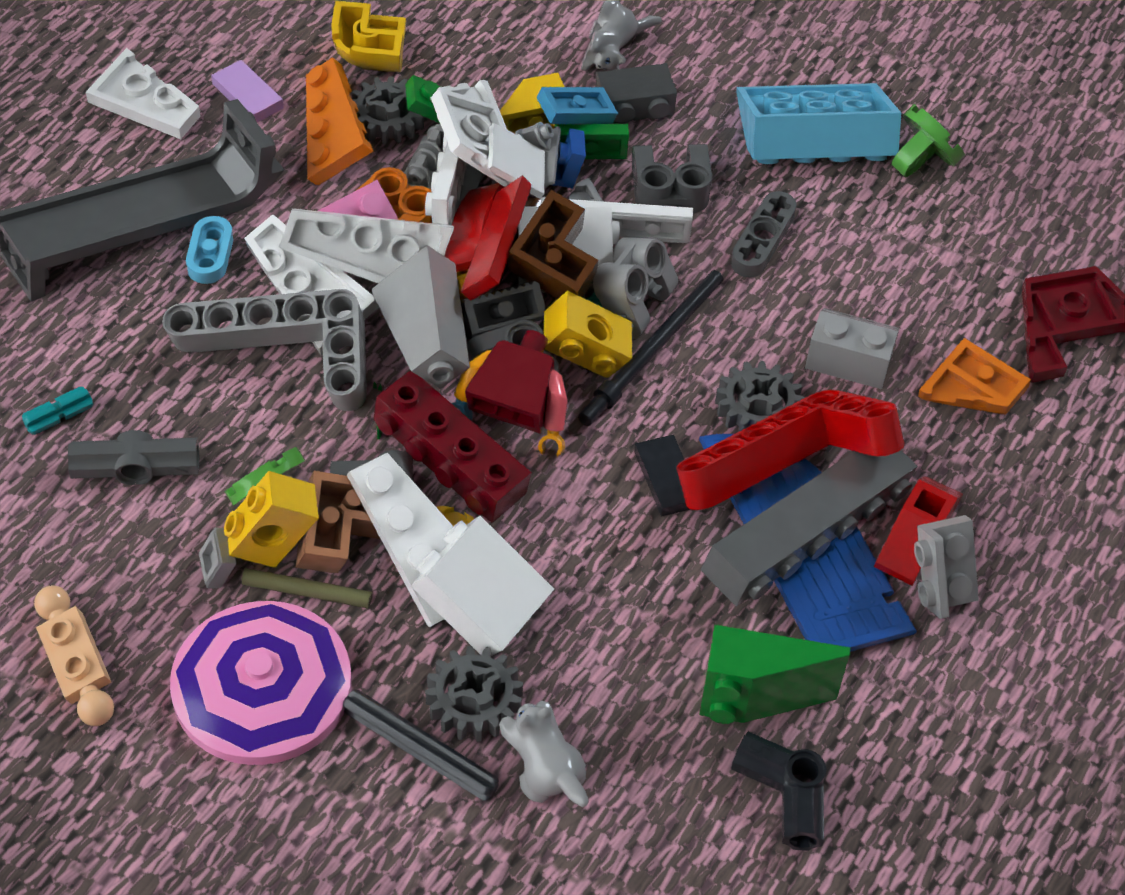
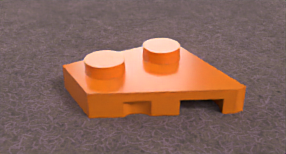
M963 338L919 389L918 397L926 401L1006 415L1029 388L1031 379L966 338Z

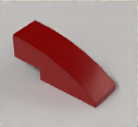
M494 183L472 189L461 201L452 222L454 230L445 253V257L455 263L456 272L469 269L495 193L504 188L503 185Z

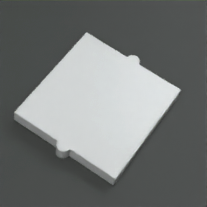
M493 123L489 128L488 171L510 183L523 175L532 184L530 194L540 199L544 195L545 151L524 140L520 134H514Z

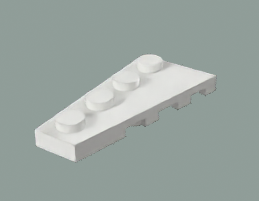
M445 134L443 138V152L438 154L437 172L432 174L431 192H427L425 214L426 216H432L433 224L452 225L455 213L460 205L461 185H464L468 163L452 154Z
M292 208L278 248L380 283L426 245L444 256L454 226Z

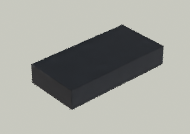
M674 434L635 443L634 453L661 517L691 510L686 506L676 466L685 459Z

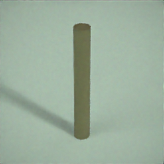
M245 568L242 575V585L367 609L370 607L373 595L371 591Z

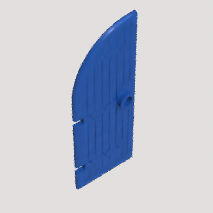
M733 434L700 436L699 441L703 449H706ZM804 458L730 497V500L743 524H745L822 472ZM858 527L843 540H840L838 537L833 539L829 547L816 559L812 560L810 557L804 559L798 570L789 578L783 580L781 577H778L774 580L805 640L851 647L850 652L907 637L917 632L900 601L887 604L884 600V597L894 594V590L883 571L874 567L876 559Z

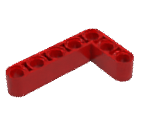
M823 390L811 394L681 461L676 467L686 506L691 510H703L713 507L828 445L877 457L899 452L904 448L905 443L896 404L839 390Z

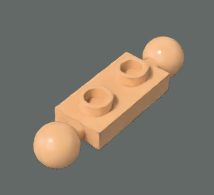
M54 585L46 586L37 593L34 606L38 615L48 621L37 626L36 629L63 696L71 704L78 701L77 713L85 724L90 726L103 725L112 717L114 703L109 694L99 689L112 683L83 613L76 605L70 608V597L63 588Z

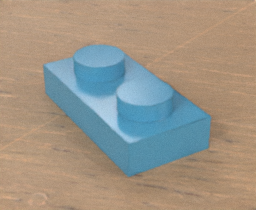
M542 87L536 97L550 124H613L618 114L604 87Z

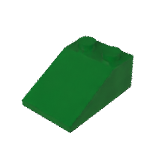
M714 624L699 715L707 716L714 722L721 724H730L734 721L745 723L837 700L851 647Z

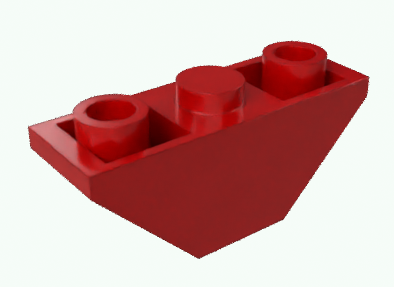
M927 476L920 478L902 507L874 567L913 586L921 572V567L914 553V544L918 541L917 525L950 519L963 494Z

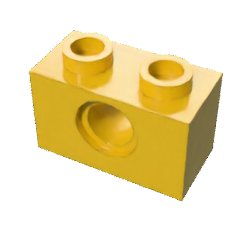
M568 290L544 311V336L548 339L545 350L606 378H610L632 359V321Z
M268 471L256 486L250 488L244 501L235 511L230 512L225 521L224 534L228 537L229 556L275 568L319 519L315 484Z

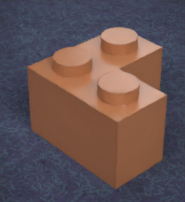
M313 471L308 482L315 484L319 519L298 541L295 568L339 573L348 560L350 535L381 538L347 476Z

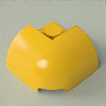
M335 1L331 31L337 53L348 63L365 70L400 73L403 62L406 18L371 15V4Z

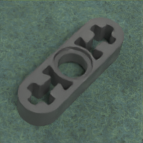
M776 191L765 196L733 248L731 267L735 273L750 278L756 277L764 271L794 221L797 204L790 194ZM778 207L782 208L779 211L777 218H773L772 212L776 211ZM759 230H766L772 233L774 237L761 239L754 233ZM754 249L756 251L755 258L745 261L749 257L751 250Z

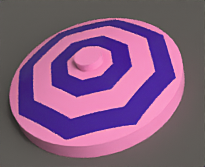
M256 601L239 604L218 612L205 620L183 642L174 660L170 677V693L174 711L181 727L189 738L215 757L246 765H266L283 762L317 746L340 722L345 709L343 702L351 692L352 685L349 656L344 643L336 631L315 613L297 605L277 601Z

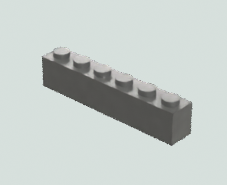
M901 450L891 455L878 457L854 451L712 545L701 571L736 607L750 597L757 600L770 589L773 581L778 577H781L783 580L789 578L798 570L804 559L810 557L812 560L816 559L829 547L833 539L838 537L840 540H843L849 536L860 520L865 518L867 521H870L882 511L886 502L891 499L894 502H898L912 487L909 480L918 466Z

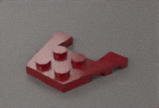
M1097 266L1025 278L1022 286L1028 376L1031 379V383L1064 377L1068 367L1056 344L1119 332L1125 333V294Z

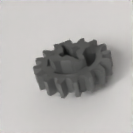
M389 76L387 82H382L376 77L374 78L373 85L363 82L361 83L362 91H352V100L356 102L359 110L356 114L365 126L368 141L372 142L376 137H379L382 144H387L389 138H394L397 143H402L403 135L414 138L415 129H424V120H427V118L407 110L405 86L408 81L407 79H403L400 83H395L393 76Z
M746 361L743 363L742 371L731 367L728 377L722 376L720 378L715 398V404H718L717 415L718 417H726L725 427L731 428L737 425L740 427L739 431L804 399L805 397L801 396L802 385L792 384L794 374L791 372L781 375L780 365L778 364L770 370L766 368L764 361L759 362L758 368H752L751 364ZM735 393L738 395L737 402L734 399ZM782 400L785 402V407L782 406Z
M468 646L466 655L461 657L455 650L450 651V663L438 659L435 662L436 674H428V689L425 690L426 705H430L431 720L441 719V731L444 733L453 727L456 728L458 740H463L467 732H473L476 742L482 740L483 731L487 730L494 737L499 736V723L501 719L507 716L514 719V713H518L519 708L522 706V698L520 697L523 696V682L518 681L517 666L507 668V656L504 654L497 659L491 658V648L489 647L484 649L482 655H475L473 646ZM454 679L455 683L448 686V684ZM504 693L502 701L495 708L493 702L499 700L500 694Z

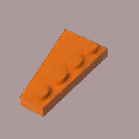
M333 57L323 64L315 66L306 74L307 179L315 185H321L373 152L371 143L364 136L367 133L365 126L357 117L356 113L359 111L357 104L350 97L352 90L344 68Z

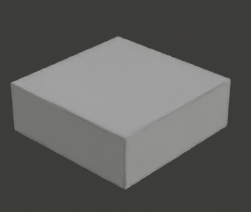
M215 527L199 551L204 582L207 588H221L236 565L235 557L229 556L228 537L224 534V528Z

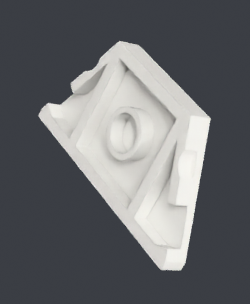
M479 80L474 87H470L467 83L458 84L456 87H439L432 95L431 100L452 154L504 187L510 184L505 179L488 171L489 128L493 123H496L507 129L488 81Z

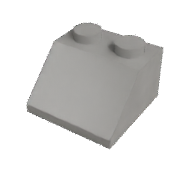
M823 308L820 311L811 338L805 369L882 389L900 328Z

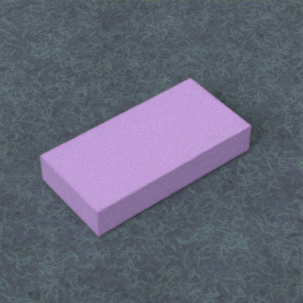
M242 60L211 75L212 84L229 101L238 99L245 109L254 115L257 122L284 108L283 99Z

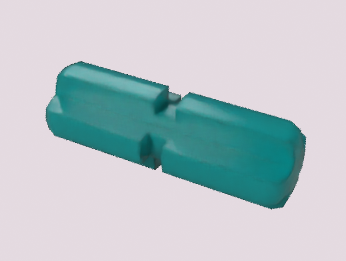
M78 387L55 398V403L53 404L48 401L23 413L22 420L27 431L32 435H36L61 423L60 419L63 417L67 420L92 408L93 400L87 389Z

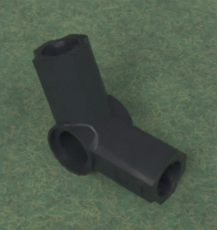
M748 731L737 749L731 770L781 792L782 844L790 846L792 850L802 851L822 847L824 844L823 782L827 770L825 761L812 750L801 749L792 751ZM794 775H804L811 782L799 781Z

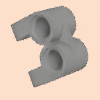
M625 237L621 238L614 248L613 263H602L597 268L593 285L595 295L600 300L603 308L632 321V339H637L650 323V315L643 302L645 296L649 295L659 301L666 300L678 285V276L663 241L651 238Z

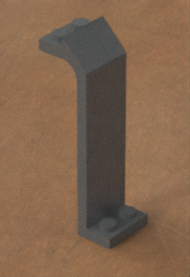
M238 99L224 102L221 138L211 150L204 154L1 210L0 256L29 300L35 301L46 296L45 280L49 279L48 268L191 226L208 216L221 217L251 206L285 169L275 158L276 147L272 137L265 134L257 124L254 115L248 112Z

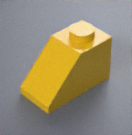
M559 73L523 79L500 109L508 131L515 134L517 130L533 126L538 122L550 124L536 97L542 87H565Z

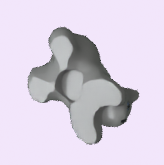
M619 0L604 1L598 19L594 21L589 34L591 41L585 52L581 70L587 71L592 64H595L597 69H620L618 64H624L626 58L619 50L631 41L635 34L662 22L661 17L649 15L637 20L633 11L624 7Z
M541 700L536 705L524 704L519 708L516 720L509 716L502 718L499 723L502 736L517 750L524 761L525 769L519 776L520 788L523 793L533 802L543 803L549 796H555L564 792L573 803L581 807L587 806L589 799L581 785L586 779V765L580 752L565 741L558 728L549 702Z

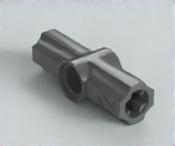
M130 430L121 433L117 440L71 441L68 445V470L71 479L115 477L119 482L126 485H135V483L136 485L146 484L152 479V476L197 475L200 465L198 437L153 439L146 432Z

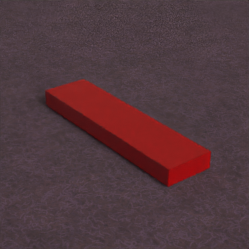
M523 175L495 193L461 290L470 301L486 293L500 282L532 184Z

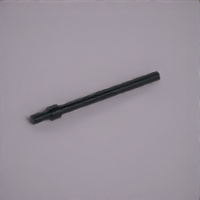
M712 270L632 356V359L611 380H605L594 391V398L578 414L582 424L590 426L606 408L611 409L622 398L623 389L723 282L724 278L719 271Z

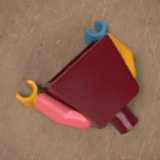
M528 330L520 345L501 340L496 343L492 350H486L469 362L470 368L460 376L454 392V396L457 399L452 404L459 408L471 421L474 411L541 434L544 427L547 429V435L539 441L538 450L544 455L546 441L553 439L558 444L557 457H559L565 450V441L559 435V431L564 430L568 400L563 377L559 372L555 371L554 358L543 353L548 339L540 332Z

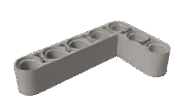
M347 289L179 303L168 308L163 315L162 322L165 331L174 346L184 352H205L323 341L324 384L332 403L340 410L353 411L360 408L366 400L365 320L357 297ZM341 311H351L346 317H336ZM311 314L304 321H296L301 315ZM271 318L266 324L257 325L261 319ZM232 321L227 327L218 328L221 323ZM191 324L188 330L178 332L183 326ZM342 347H352L348 353L336 354ZM344 383L354 384L352 388H350L347 391H337L338 388Z

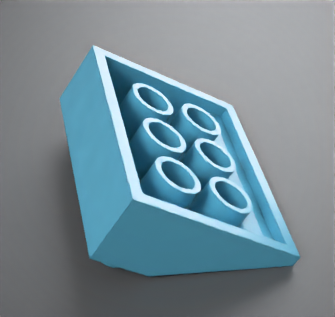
M877 83L737 87L736 89L747 150L752 159L757 160L759 163L776 164L779 162V159H793V161L798 163H811L815 161V158H829L835 162H847L851 160V157H865V159L871 161H883L887 159V156H895L899 152L901 112Z

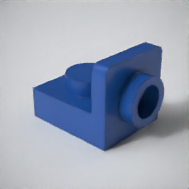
M570 128L565 142H559L555 184H552V186L573 189L586 157L584 131Z

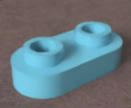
M208 216L199 220L193 228L186 256L188 275L198 283H214L220 280L226 273L233 245V232L230 222L225 218Z

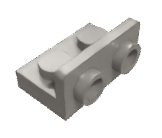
M963 515L917 525L918 541L914 544V553L921 567L922 582L918 583V596L921 604L939 619L949 617V607L979 600L973 520Z

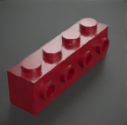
M411 370L376 396L373 420L384 434L393 436L401 443L407 453L412 456V459L422 462L433 471L443 486L452 488L458 493L474 513L482 514L488 521L493 523L527 493L532 472L423 378L411 372Z

